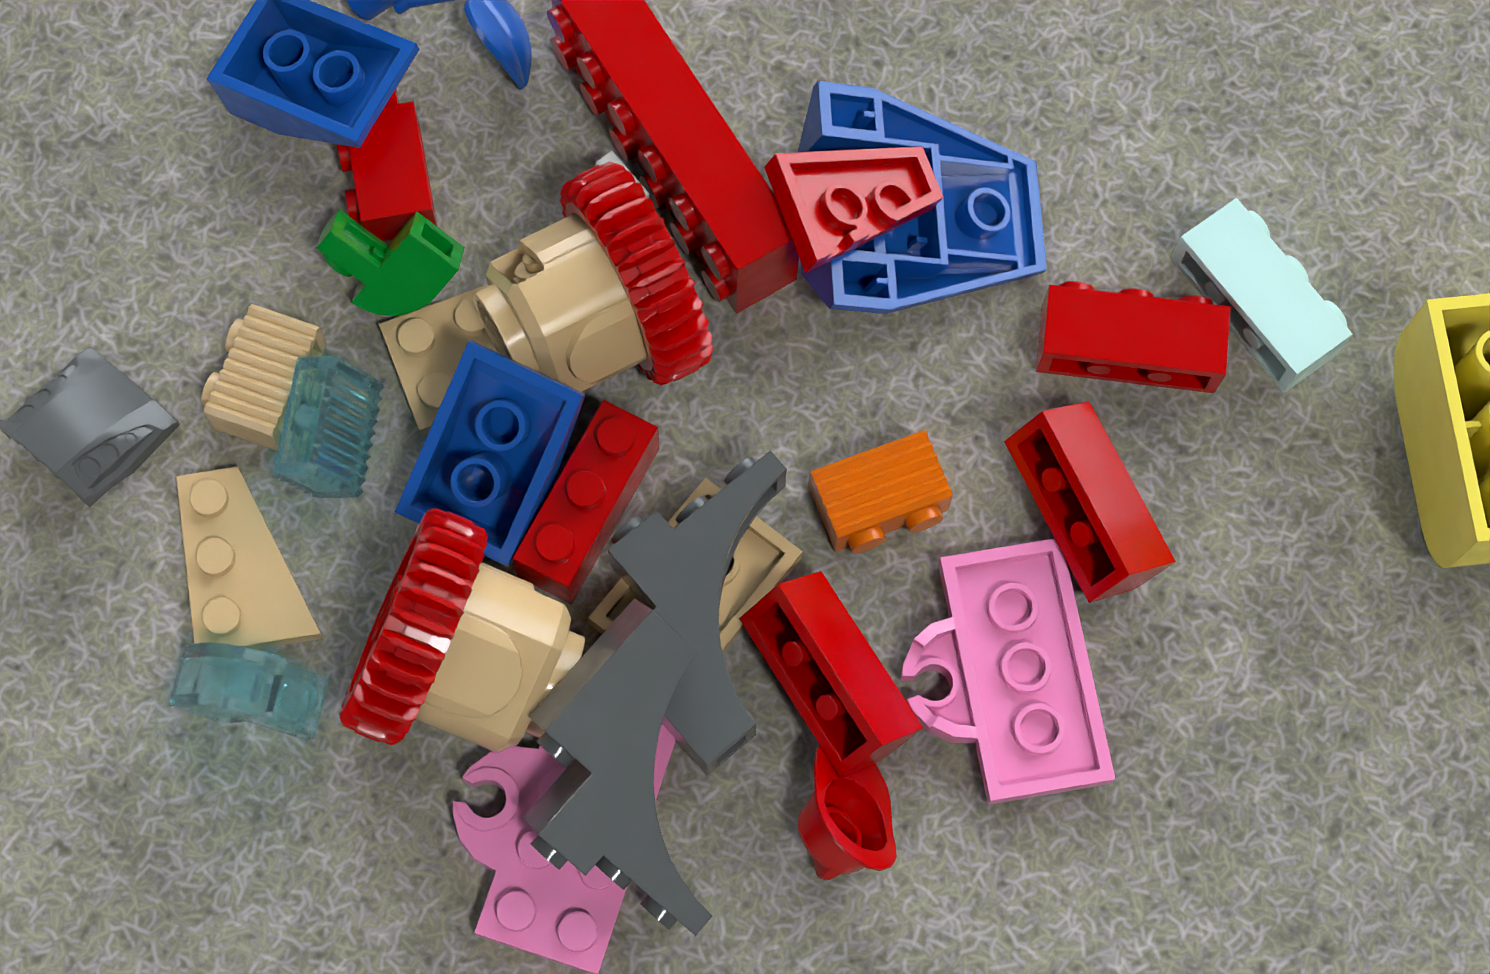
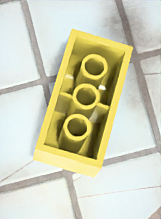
M1490 293L1428 299L1400 334L1394 359L1396 404L1421 528L1428 550L1440 567L1452 568L1490 564Z

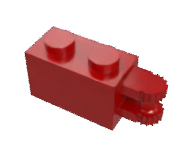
M396 88L360 148L337 144L342 172L352 171L355 189L345 191L349 217L381 241L393 240L416 211L437 226L414 101L399 104Z

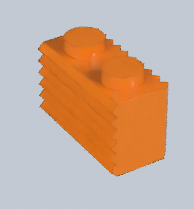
M925 430L810 471L808 488L834 551L837 552L850 547L853 554L866 552L881 545L886 541V533L907 526L910 533H915L935 526L944 519L942 513L948 511L953 497L951 488L947 483V478L943 474L942 466L938 462L937 455Z

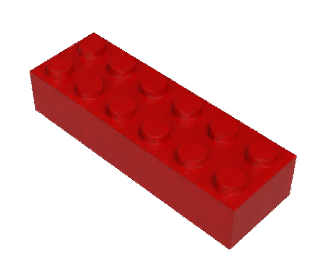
M551 0L552 8L547 11V16L556 36L551 38L550 42L559 62L566 70L575 67L584 81L580 84V89L589 108L595 115L604 112L614 127L610 130V135L616 149L625 161L634 158L642 169L644 175L640 176L642 186L648 191L649 199H652L656 208L664 204L675 221L670 224L674 237L687 255L695 251L706 269L701 271V274L715 300L721 302L727 299L734 312L738 314L796 281L799 256L775 194L645 0Z

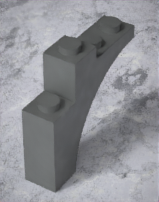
M771 450L757 462L752 457H748L736 465L724 479L727 486L710 500H707L705 496H700L689 503L676 517L679 525L674 529L656 510L644 521L640 516H637L625 523L611 538L614 545L608 549L612 568L641 602L653 609L699 652L690 662L679 680L666 708L662 723L707 776L756 736V722L747 713L737 695L726 667L720 641L719 608L727 571L740 540L766 504L786 486L787 468Z
M634 598L529 716L545 731L536 742L566 769L526 813L523 819L538 834L530 844L557 869L560 870L569 861L586 876L596 865L623 890L633 881L648 894L640 904L661 924L670 930L679 921L696 936L712 918V915L700 904L682 881L668 854L656 813L654 763L658 736L666 708L679 680L690 662L699 652L653 609Z

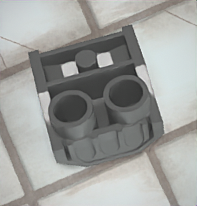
M88 348L77 355L54 379L44 385L7 420H0V431L29 451L38 462L43 463L58 479L60 478L87 506L91 507L113 486L133 474L180 424L115 366L92 348Z

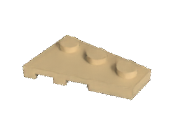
M231 467L176 476L195 654L199 659L324 639L239 468Z

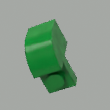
M340 209L325 225L316 247L317 250L323 253L325 261L333 270L343 276H354L359 280L351 303L365 311L386 316L412 313L430 303L458 272L465 248L417 211L387 245Z

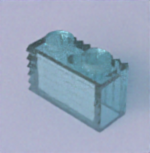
M337 356L297 358L272 477L278 478L282 482H287L288 485L295 486L296 489L304 490V493L312 494L311 497L358 498L364 492L361 485L366 481L365 476L369 469L366 461L371 457L368 450L373 446V443L370 439L376 434L372 427L378 422L377 417L380 409L377 404L383 399L379 393L385 388L382 382Z

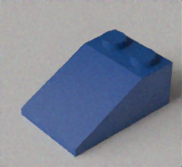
M256 0L206 79L229 113L279 135L360 148L420 49L417 43L311 0Z
M472 340L468 341L395 509V513L420 524L426 511L438 508L471 520L474 524L484 528L488 536L484 555L503 565H510L513 562V556L552 490L585 394Z

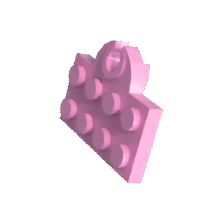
M1055 538L940 557L938 567L949 618L930 624L914 638L903 663L900 681L913 682L923 672L936 671L941 673L949 683L950 694L942 700L930 701L919 695L906 700L922 724L923 729L927 733L950 743H974L976 745L988 805L1112 784L1115 780V774L1069 568Z
M664 724L660 728L655 754V801L676 741ZM514 746L499 753L489 752L469 767L462 777V782L473 788L484 784L495 785L500 788L506 797V803L502 811L496 816L483 818L474 814L467 803L453 801V818L460 844L475 863L495 873L474 934L475 936L589 974H598L627 887L624 890L621 889L596 865L586 876L569 861L559 870L530 844L538 834L523 817L565 771L566 768L542 746H539V749Z

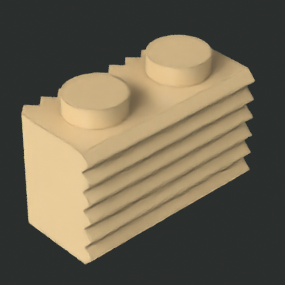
M251 304L248 307L247 315L243 319L237 318L229 329L225 343V350L229 354L228 358L224 361L223 369L219 373L213 372L203 388L201 405L204 407V414L215 430L281 452L327 345L320 327Z

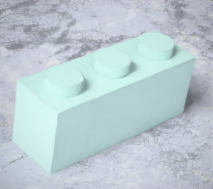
M1237 198L1181 236L1171 256V260L1202 297L1211 299L1213 304L1231 306L1229 329L1283 393L1338 355L1353 335L1347 328V321L1341 310L1331 301H1324L1309 283L1308 275L1301 263L1294 257L1285 255L1270 238V231L1264 220L1256 212L1247 211Z

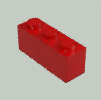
M1078 281L1063 282L1059 286L1049 285L1041 308L1036 372L1215 393L1226 375L1231 306L1213 304L1211 299L1202 296H1184L1178 300L1157 298L1147 290L1136 288L1124 289L1118 293L1094 290L1090 284Z
M603 399L513 556V562L519 578L534 584V586L571 605L573 604L659 451V432L657 426Z
M1089 401L1041 411L1004 441L1089 603L1132 591L1176 562Z
M822 571L776 585L739 618L841 778L881 761L923 729L922 724Z

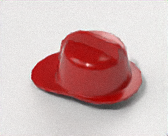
M819 746L815 752L813 766L814 792L802 808L797 819L798 833L802 843L812 855L816 875L820 879L831 880L840 874H851L863 868L876 871L891 868L897 858L896 843L893 836L891 799L888 787L876 763L841 778L821 746Z

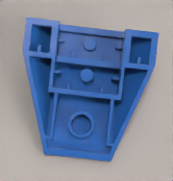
M817 81L813 86L798 152L923 146L942 192L943 199L932 210L806 274L801 263V275L829 309L888 314L1044 273L1047 270L1036 161L875 88Z

